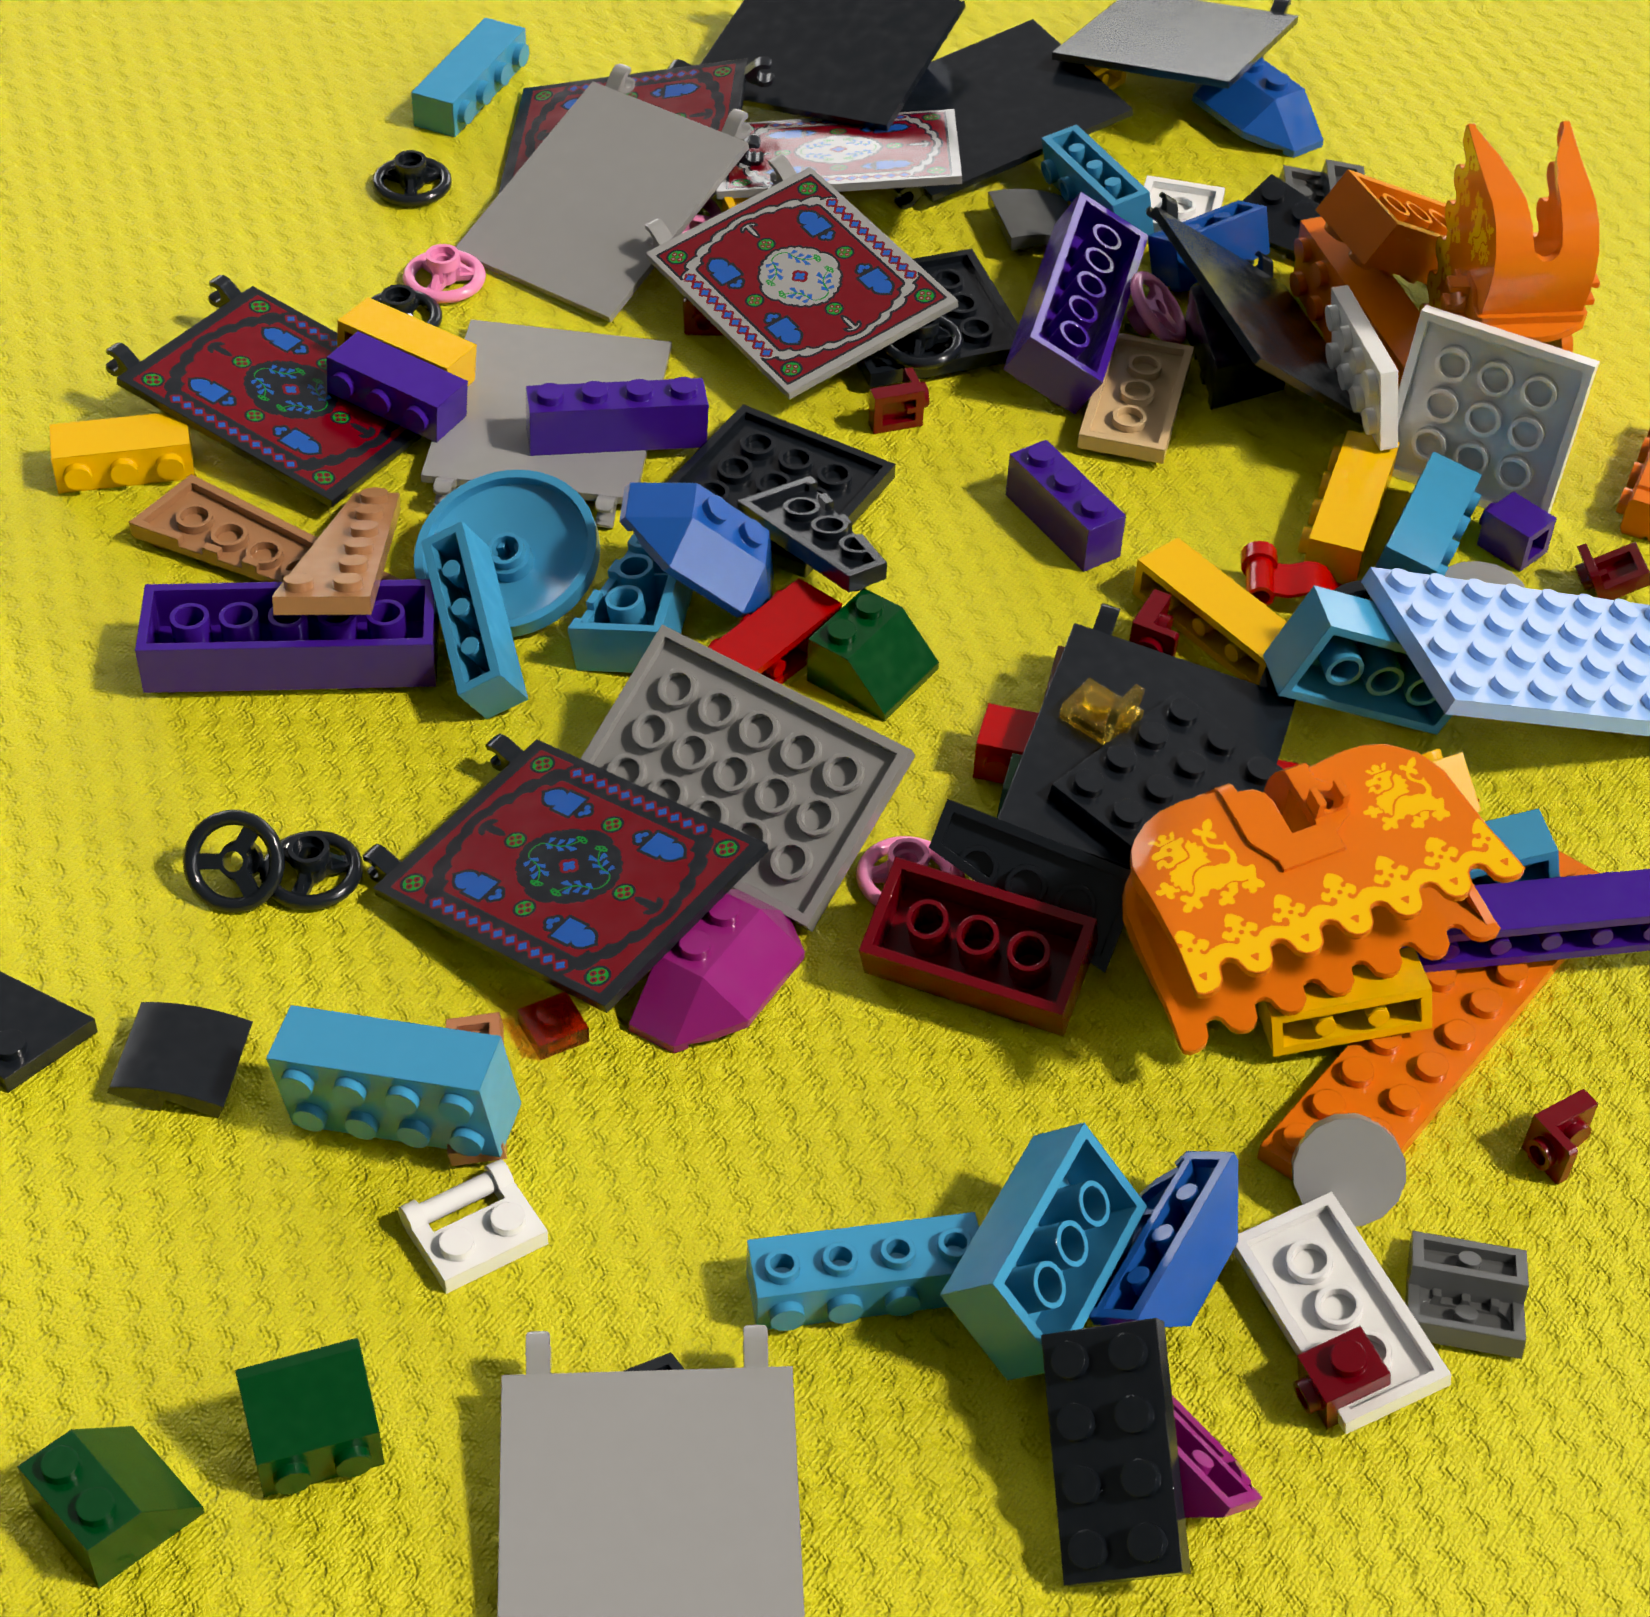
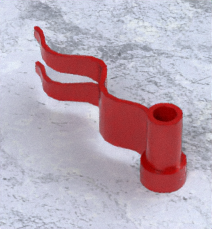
M1254 541L1244 546L1241 551V570L1246 576V591L1266 604V606L1273 603L1275 596L1281 598L1305 596L1314 585L1334 590L1342 585L1335 580L1326 566L1318 562L1278 563L1277 550L1269 542Z

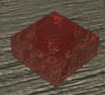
M566 992L517 1009L518 1023L540 1060L589 1042V1027Z

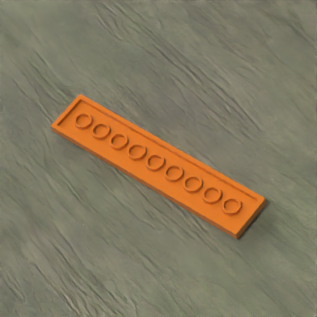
M1559 851L1560 877L1599 874V872ZM1565 959L1425 972L1432 987V1028L1349 1043L1260 1145L1257 1159L1292 1180L1291 1158L1296 1146L1298 1147L1300 1140L1305 1136L1304 1133L1315 1122L1333 1114L1358 1113L1381 1124L1394 1135L1402 1154H1404Z

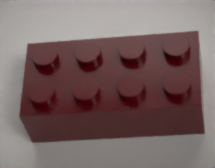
M895 856L859 948V954L864 973L1064 1037L1098 942L1097 919Z

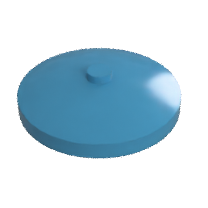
M504 470L470 480L442 499L421 527L414 551L416 579H430L421 541L463 521L490 547L513 637L535 632L554 623L568 613L582 599L598 569L601 547L598 529L590 508L580 494L570 485L542 472Z

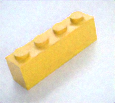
M1351 430L1347 431L1342 447L1333 446L1327 471L1333 473L1324 472L1318 492V498L1323 500L1314 499L1308 520V525L1313 526V528L1305 526L1300 539L1298 553L1306 554L1304 561L1318 562L1326 566L1338 582L1349 583L1357 581L1393 475L1398 448L1380 451L1372 435Z
M1179 538L1137 559L1132 594L1143 603L1147 601L1154 589L1172 595L1168 615L1174 617L1172 626L1234 676L1259 685L1266 667L1263 654L1287 622Z

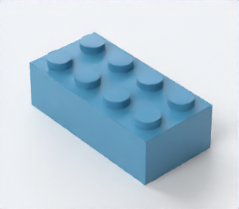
M1314 585L1263 654L1279 696L1436 735L1452 717V715H1447L1443 712L1379 609L1371 600Z
M290 1005L266 1057L292 1124L309 1131L316 1132L324 1129L349 1133L354 1137L364 1140L373 1138L403 1142L415 1148L431 1146L447 1149V1144H449L453 1150L462 1155L477 1156L481 1153V1155L501 1157L503 1152L501 1148L502 1142L505 1146L521 1106V1100L502 1037L497 1035Z
M1085 1122L1032 1137L940 1294L1006 1380L1044 1373L1041 1335L1083 1329L1147 1208V1205Z

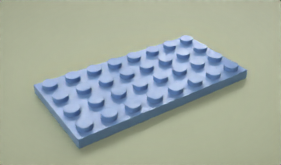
M1370 567L1361 580V583L1445 714L1650 736V605L1632 603L1624 599L1596 598L1588 594L1559 593L1552 589L1537 590L1523 588L1515 584L1486 583L1478 579L1450 578L1437 573L1431 575L1413 573L1400 568L1391 570Z

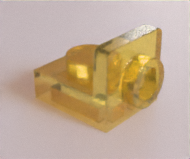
M1088 678L1062 704L1059 718L1105 745L1120 733L1125 732L1127 734L1130 731L1131 725L1142 719L1144 710L1139 706L1145 689L1135 684L1123 697H1120L1093 679Z

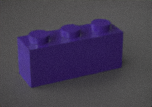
M357 331L327 356L328 393L436 443L467 416V380Z
M1044 440L1010 453L1006 496L1083 572L1120 557L1126 515L1049 441Z

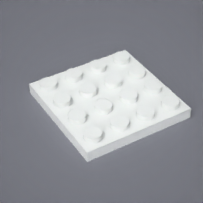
M1426 305L1421 310L1398 390V442L1400 444L1392 476L1416 484L1434 451L1482 474L1475 489V492L1482 494L1477 506L1486 508L1490 503H1497L1514 491L1550 514L1600 361Z

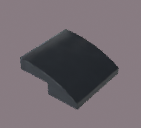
M141 1002L107 1093L157 1111H161L165 1100L219 1118L253 1021L197 1006L165 1002Z

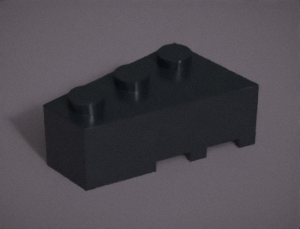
M1200 284L1190 287L1185 319L1187 338L1190 346H1194L1193 357L1194 360H1198L1201 369L1200 379L1202 385H1206L1209 394L1208 404L1210 410L1284 390V381L1253 363Z

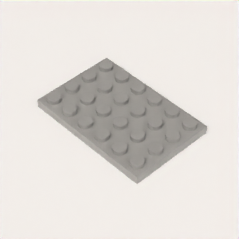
M662 624L581 759L767 843L769 851L731 889H738L781 910L792 922L812 932L915 758V754L911 749Z

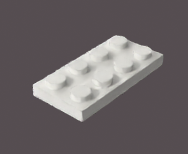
M1348 285L1332 287L1331 305H1327L1325 308L1327 327L1332 335V343L1326 344L1328 366L1330 369H1336L1341 390L1348 391L1353 412H1359L1362 416V424L1366 435L1373 436L1380 451L1398 448V369Z
M1329 1192L1238 1234V1243L1233 1253L1296 1355L1361 1326L1390 1371V1385L1338 1409V1423L1345 1435L1451 1385V1372L1333 1192Z

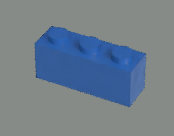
M1238 200L1183 222L1252 265L1254 260L1258 258L1255 255L1257 251L1265 255L1270 254L1266 206ZM1161 230L1148 235L1151 274L1160 279L1167 287H1170L1172 292L1189 291L1190 287L1194 286L1198 281L1165 233Z

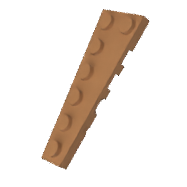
M192 474L129 521L131 535L137 539L152 543L156 548L169 549L262 582H283V578L290 574L318 539ZM383 571L381 580L401 579Z
M378 487L367 488L360 493H354L290 574L283 578L282 584L272 596L273 614L371 615L401 510L400 493H388L386 489Z

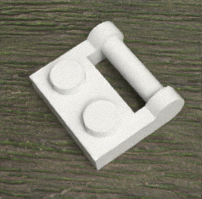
M502 1159L484 1166L485 1173L428 1200L418 1203L414 1199L398 1207L399 1217L406 1232L446 1294L548 1244L547 1229L515 1184L508 1166ZM492 1193L499 1200L433 1232L429 1223Z

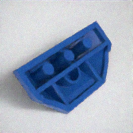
M1263 57L1229 89L1195 83L1192 101L1243 139L1266 148L1283 150L1284 155L1292 158L1323 146V137L1305 89L1290 79L1288 75L1265 61Z
M630 482L624 487L619 522L627 531L634 532L642 548L664 572L737 618L752 614L771 599L774 572L770 533L758 521L751 519L728 504L723 498L713 494L698 483Z
M1186 1151L1175 1161L1176 1168L1156 1178L1138 1194L1147 1205V1208L1089 1315L1093 1325L1104 1326L1150 1318H1158L1164 1321L1165 1327L1192 1325L1238 1243V1158L1234 1152Z

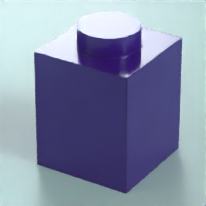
M1513 491L1499 502H1492L1485 508L1479 520L1481 530L1477 545L1520 572L1547 553L1557 518Z

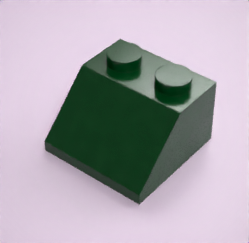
M863 589L808 639L806 681L884 722L939 669V661L903 607L867 589Z
M358 1338L235 1370L263 1497L278 1493L285 1495L295 1494L303 1491L311 1484L340 1476L344 1478L356 1477L364 1474L370 1468L385 1464L380 1431Z
M134 1426L71 1429L17 1466L30 1506L98 1588L104 1586L205 1513L200 1502Z

